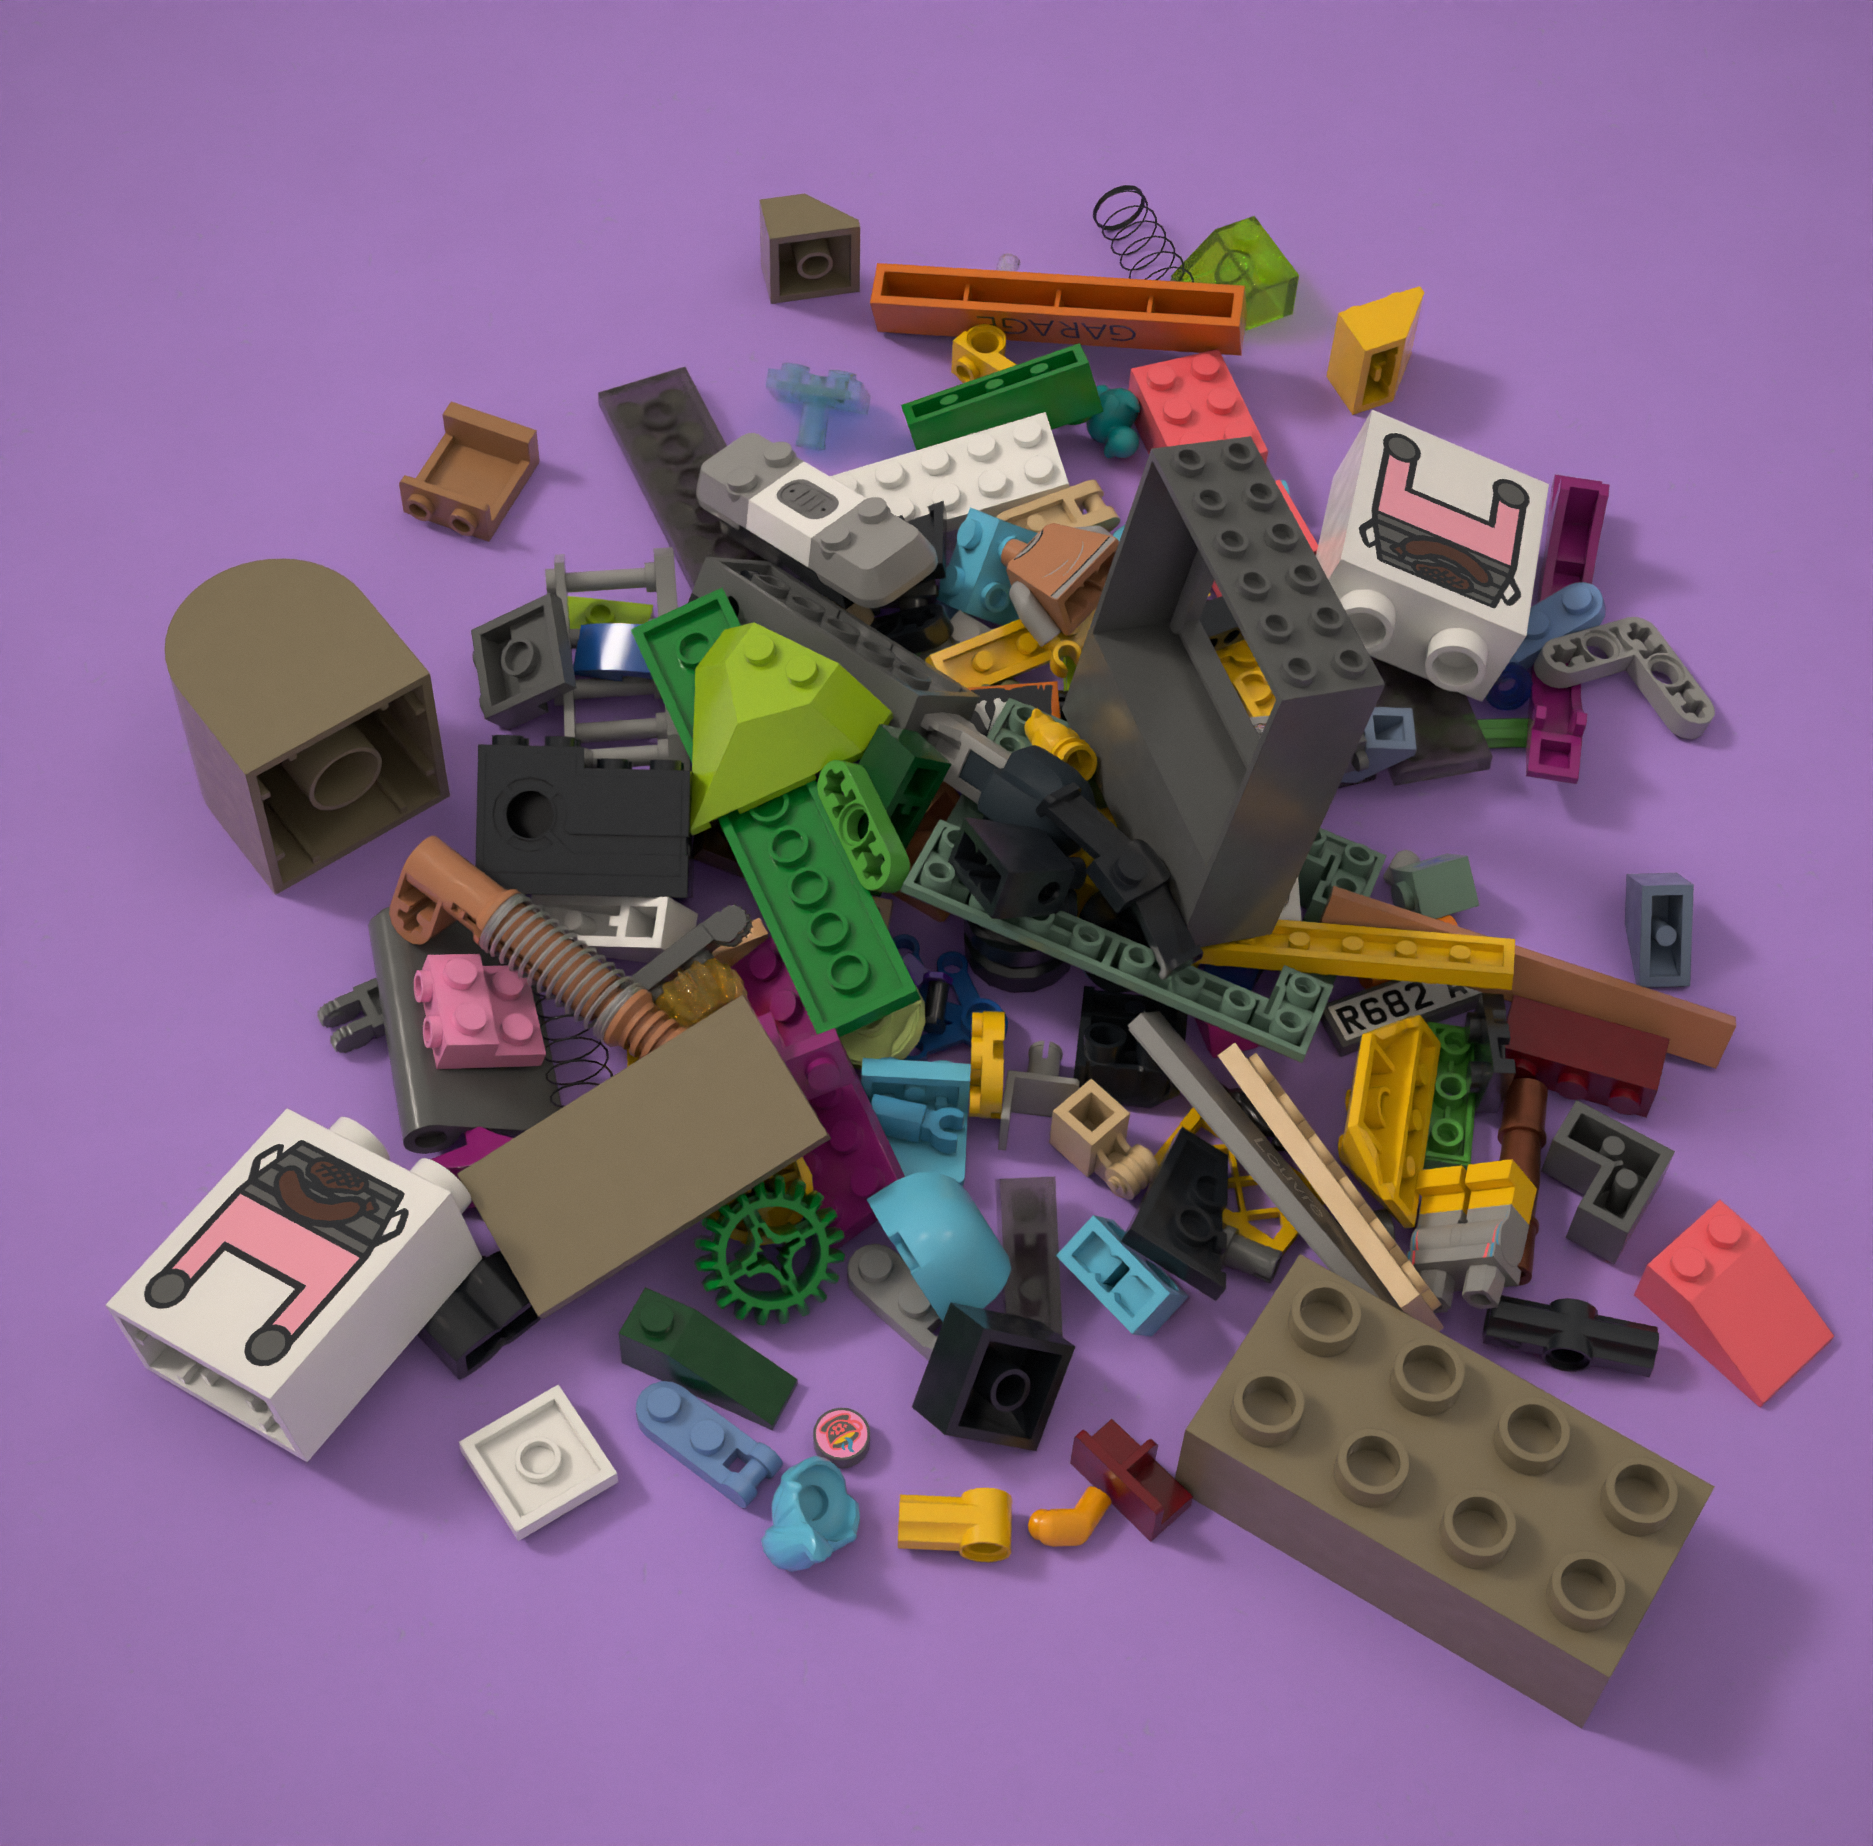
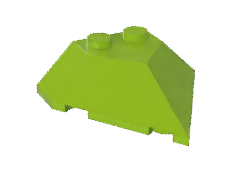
M755 622L725 629L695 669L693 774L690 832L692 836L711 828L710 821L738 809L740 814L816 780L815 774L822 771L823 767L830 761L840 760L853 763L860 760L879 724L888 725L893 719L892 711L839 663Z

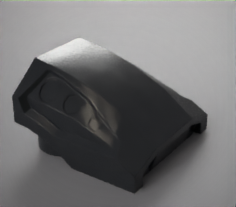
M1084 986L1073 1077L1079 1080V1087L1081 1088L1092 1079L1119 1104L1143 1108L1155 1107L1180 1095L1178 1088L1128 1030V1025L1140 1013L1160 1011L1185 1041L1188 1015L1145 996L1094 990L1095 987Z

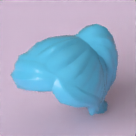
M813 1456L790 1467L782 1475L781 1483L776 1489L772 1500L773 1525L765 1530V1535L761 1538L763 1552L778 1569L793 1572L810 1568L815 1563L824 1562L827 1557H831L833 1552L855 1541L860 1524L859 1503L847 1494L845 1479L840 1469L830 1460L820 1456Z

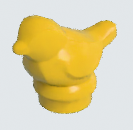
M1035 708L1024 726L1025 734L1032 746L1036 745L1046 749L1075 768L1088 781L1093 776L1097 766V758L1093 749L1085 740L1080 739L1074 730L1056 722L1051 716Z

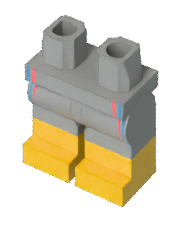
M1513 1159L1468 1164L1467 1171L1462 1165L1418 1170L1415 1189L1422 1196L1418 1225L1411 1236V1251H1407L1406 1257L1442 1304L1433 1312H1448V1309L1451 1308L1455 1291H1463L1462 1297L1470 1306L1479 1309L1498 1308L1503 1287L1519 1286L1521 1270L1517 1265L1521 1262L1537 1188Z

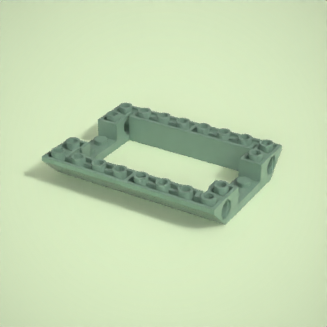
M1009 698L987 738L1010 753L1032 746L1025 734L1024 726L1025 722L1031 717L1035 707ZM1043 712L1044 714L1051 716L1056 722H1059L1064 726L1070 728L1067 721H1064L1062 719H1059L1055 716ZM1092 776L1087 782L1093 791L1096 807L1100 810L1108 806ZM964 794L960 796L947 821L939 820L902 885L901 892L1300 1063L1303 1062L1337 977V975L1303 973L1284 965L1270 999L1191 965L1167 979L1161 980L1158 975L1161 968L1151 948L1061 910L1057 914L1053 913L1049 916L991 919L955 874L953 866L948 863L964 817L983 819L984 816L983 813L978 811V804ZM1320 827L1298 875L1300 906L1307 909L1303 921L1319 923L1333 886L1370 897L1387 855Z

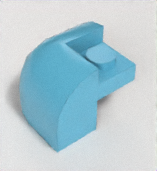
M938 1172L913 1173L894 1181L866 1199L888 1238L895 1245L911 1271V1275L942 1322L950 1302L983 1309L997 1297L1006 1285L1011 1271L1009 1256L968 1191L954 1178Z

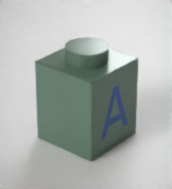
M1447 853L1392 869L1394 884L1391 886V896L1394 905L1436 919L1479 906L1469 859L1466 855Z

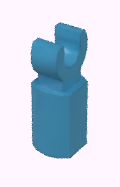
M878 1094L873 1095L871 1105L886 1136L916 1143L924 1140L930 1142L932 1147L940 1152L956 1153L958 1135L947 1133L943 1129L962 1130L964 1126V1112L952 1107L933 1111L928 1110L927 1105Z

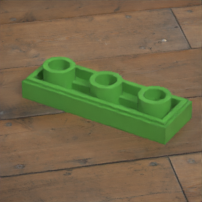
M1428 1022V1026L1440 1041L1441 1048L1423 1169L1462 1165L1467 1171L1468 1164H1471L1475 1093L1467 1092L1466 1072L1468 1062L1474 1061V1044H1466L1465 1027Z

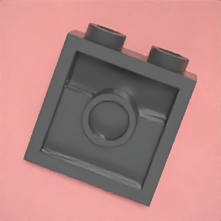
M548 593L471 630L474 648L472 658L478 673L481 693L479 703L485 720L510 730L548 713V701L577 688L561 598Z

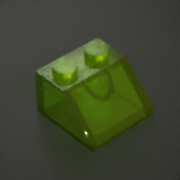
M1255 216L1215 229L1184 261L1185 269L1191 272L1194 283L1245 286L1247 308L1245 331L1293 314L1299 274ZM1177 269L1171 275V281L1179 282L1182 269ZM1184 271L1180 282H1192V279Z

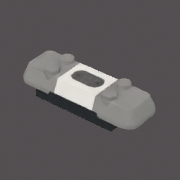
M748 433L713 455L701 466L696 488L698 503L703 509L720 518L719 523L722 532L844 609H848L854 603L865 608L885 606L900 597L936 569L938 559L933 545L916 527L892 514L884 499L879 497L865 498L799 459L792 450L791 445L787 442L772 443L759 434Z

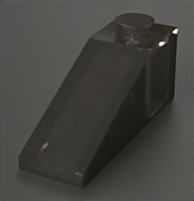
M1055 1176L995 1179L997 1235L999 1242L1009 1256L1011 1264L1007 1283L1002 1289L1004 1313L1039 1320L1063 1337L1059 1258L1056 1256L1059 1253Z

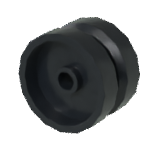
M1069 889L1061 911L1078 917L1077 893L1074 889ZM964 919L965 957L973 973L989 986L1010 993L1035 992L1055 984L1071 967L1068 963Z

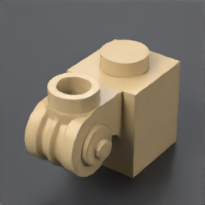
M1090 1079L1053 1110L1049 1143L1087 1178L1095 1172L1107 1183L1112 1193L1116 1196L1132 1200L1139 1194L1141 1189H1145L1148 1183H1151L1159 1167L1153 1153L1148 1148L1139 1144L1131 1147L1126 1142L1130 1112L1094 1080Z

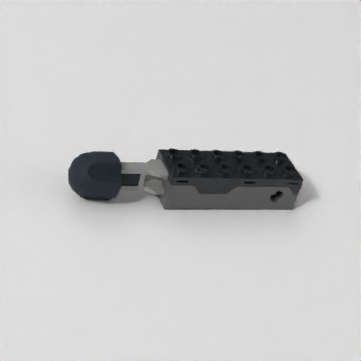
M719 557L705 558L688 603L723 587L740 625L755 622L839 663L892 711L894 717L888 726L917 731L952 764L943 781L978 804V811L984 814L982 820L1038 828L1047 833L1066 857L1081 850V847L1047 816L1040 818L1036 813L1037 806L1047 795L1073 782L1081 788V795L1097 809L1090 785L1075 768L1046 749L1036 745L1010 753L978 732L970 720L980 696L772 562Z

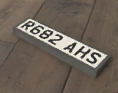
M1391 980L1328 1002L1320 1021L1339 1056L1342 1057L1359 1050L1362 1034L1406 1017L1421 1015L1428 1025V1022L1437 1023L1474 1010L1482 992L1464 986Z

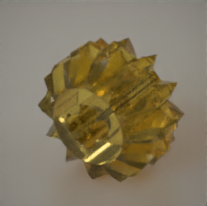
M716 958L708 959L704 964L696 960L684 972L677 970L678 976L673 981L662 985L664 993L659 995L655 1001L659 1011L663 1010L669 1015V1019L674 1018L679 1022V1027L684 1026L687 1029L741 995L749 1002L747 998L748 992L743 986L744 981L737 971L732 970L728 963L721 964Z

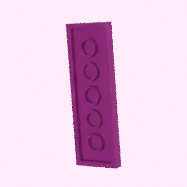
M772 936L701 990L711 1014L741 995L747 999L757 1017L771 1012L786 1047L817 1035ZM846 1051L845 1054L856 1082L808 1100L831 1139L803 1156L812 1174L813 1191L817 1190L824 1196L823 1203L817 1211L832 1207L838 1215L834 1222L826 1227L840 1228L844 1232L843 1240L829 1245L830 1248L836 1249L842 1247L878 1220L866 1199L894 1181L905 1177Z

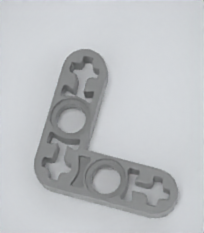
M1628 617L1551 639L1545 643L1534 662V671L1537 677L1548 686L1558 689L1568 688L1626 670L1665 725L1674 734L1682 738L1696 739L1700 737L1715 715L1712 702L1658 629L1651 622L1643 618ZM1586 646H1595L1603 650L1608 659H1601L1592 655ZM1651 671L1662 672L1671 679L1673 684L1660 682L1653 676Z

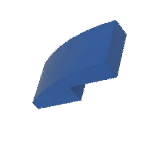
M600 623L581 625L573 664L574 675L622 681L623 675L653 679L631 632V629L641 624Z

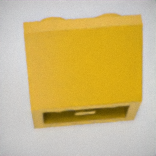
M1420 286L1403 292H1395L1385 298L1360 306H1352L1338 313L1326 377L1352 415L1394 400L1412 353L1424 297V291Z

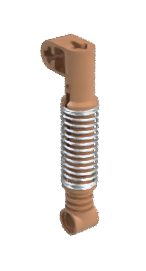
M430 836L423 840L406 860L389 910L391 923L397 933L406 941L412 944H424L455 921H459L473 932V939L481 949H484L486 953H490L491 957L499 956L500 964L509 963L510 971L518 970L519 979L527 978L528 986L537 984V992H546L547 1000L555 999L556 1007L565 1006L566 1015L574 1013L575 1022L584 1020V1029L594 1027L593 1035L597 1039H600L601 1042H604L609 1047L620 1046L624 1050L629 1049V1053L634 1058L640 1057L639 1059L687 1030L684 1026L679 1027V1022L674 1018L669 1019V1015L663 1010L658 1011V1006L653 1003L652 993L645 986H641V983H634L632 976L625 977L623 969H616L614 962H606L604 955H597L595 948H588L585 940H578L576 933H569L567 926H560L558 919H551L549 912H541L540 906L532 904L531 899L526 897L525 894H522L517 889H504L437 836ZM629 981L630 986L626 987L625 989H622L624 986V982Z

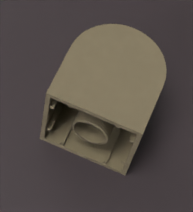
M284 558L257 560L216 574L192 591L178 607L169 624L165 638V661L201 794L212 814L275 895L450 797L430 673L363 592L345 576L323 565L309 561Z

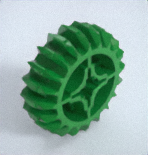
M776 1173L770 1180L769 1190H765L764 1183L761 1182L751 1189L752 1192L740 1194L729 1205L721 1206L718 1209L721 1213L718 1219L709 1215L699 1221L703 1227L712 1231L711 1236L700 1235L694 1238L696 1248L710 1251L709 1254L700 1256L694 1261L698 1271H713L704 1278L701 1284L706 1292L716 1291L721 1288L715 1299V1303L721 1309L730 1306L736 1301L733 1314L738 1320H744L754 1307V1318L758 1325H766L770 1310H774L780 1324H787L790 1317L788 1307L794 1305L802 1316L808 1315L810 1310L804 1299L812 1294L817 1301L821 1303L826 1301L827 1295L818 1285L822 1280L830 1284H836L839 1280V1275L832 1269L827 1268L828 1263L838 1264L844 1262L845 1254L841 1250L830 1248L829 1245L843 1240L844 1232L840 1228H826L834 1222L838 1215L832 1207L817 1211L823 1203L824 1196L815 1190L803 1198L806 1184L798 1178L790 1184L785 1192L784 1177ZM766 1207H784L798 1212L805 1219L795 1225H792L789 1221L778 1227L769 1226L761 1218L758 1210ZM743 1219L748 1232L747 1241L744 1247L734 1253L735 1259L727 1263L726 1248L729 1237L736 1225ZM758 1228L775 1244L782 1243V1247H775L779 1251L776 1259L781 1266V1270L763 1254L757 1256V1252H764L760 1247L763 1240L758 1233ZM812 1236V1251L809 1261L803 1272L796 1278L792 1269V1258L801 1247L806 1245L804 1239ZM758 1273H769L775 1277L781 1288L772 1291H756L748 1289L734 1280L744 1274L750 1278Z

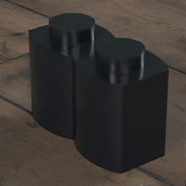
M500 1250L488 1257L482 1256V1260L417 1335L460 1380L479 1369L504 1345L516 1340L542 1318L538 1317Z

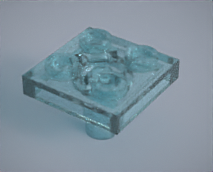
M782 363L781 370L768 368L766 388L775 400L803 405L798 439L795 444L798 447L811 450H825L829 414L832 409L868 415L871 396L864 384L856 380L857 375L854 373L828 370V377L818 376L809 373V367L793 363Z

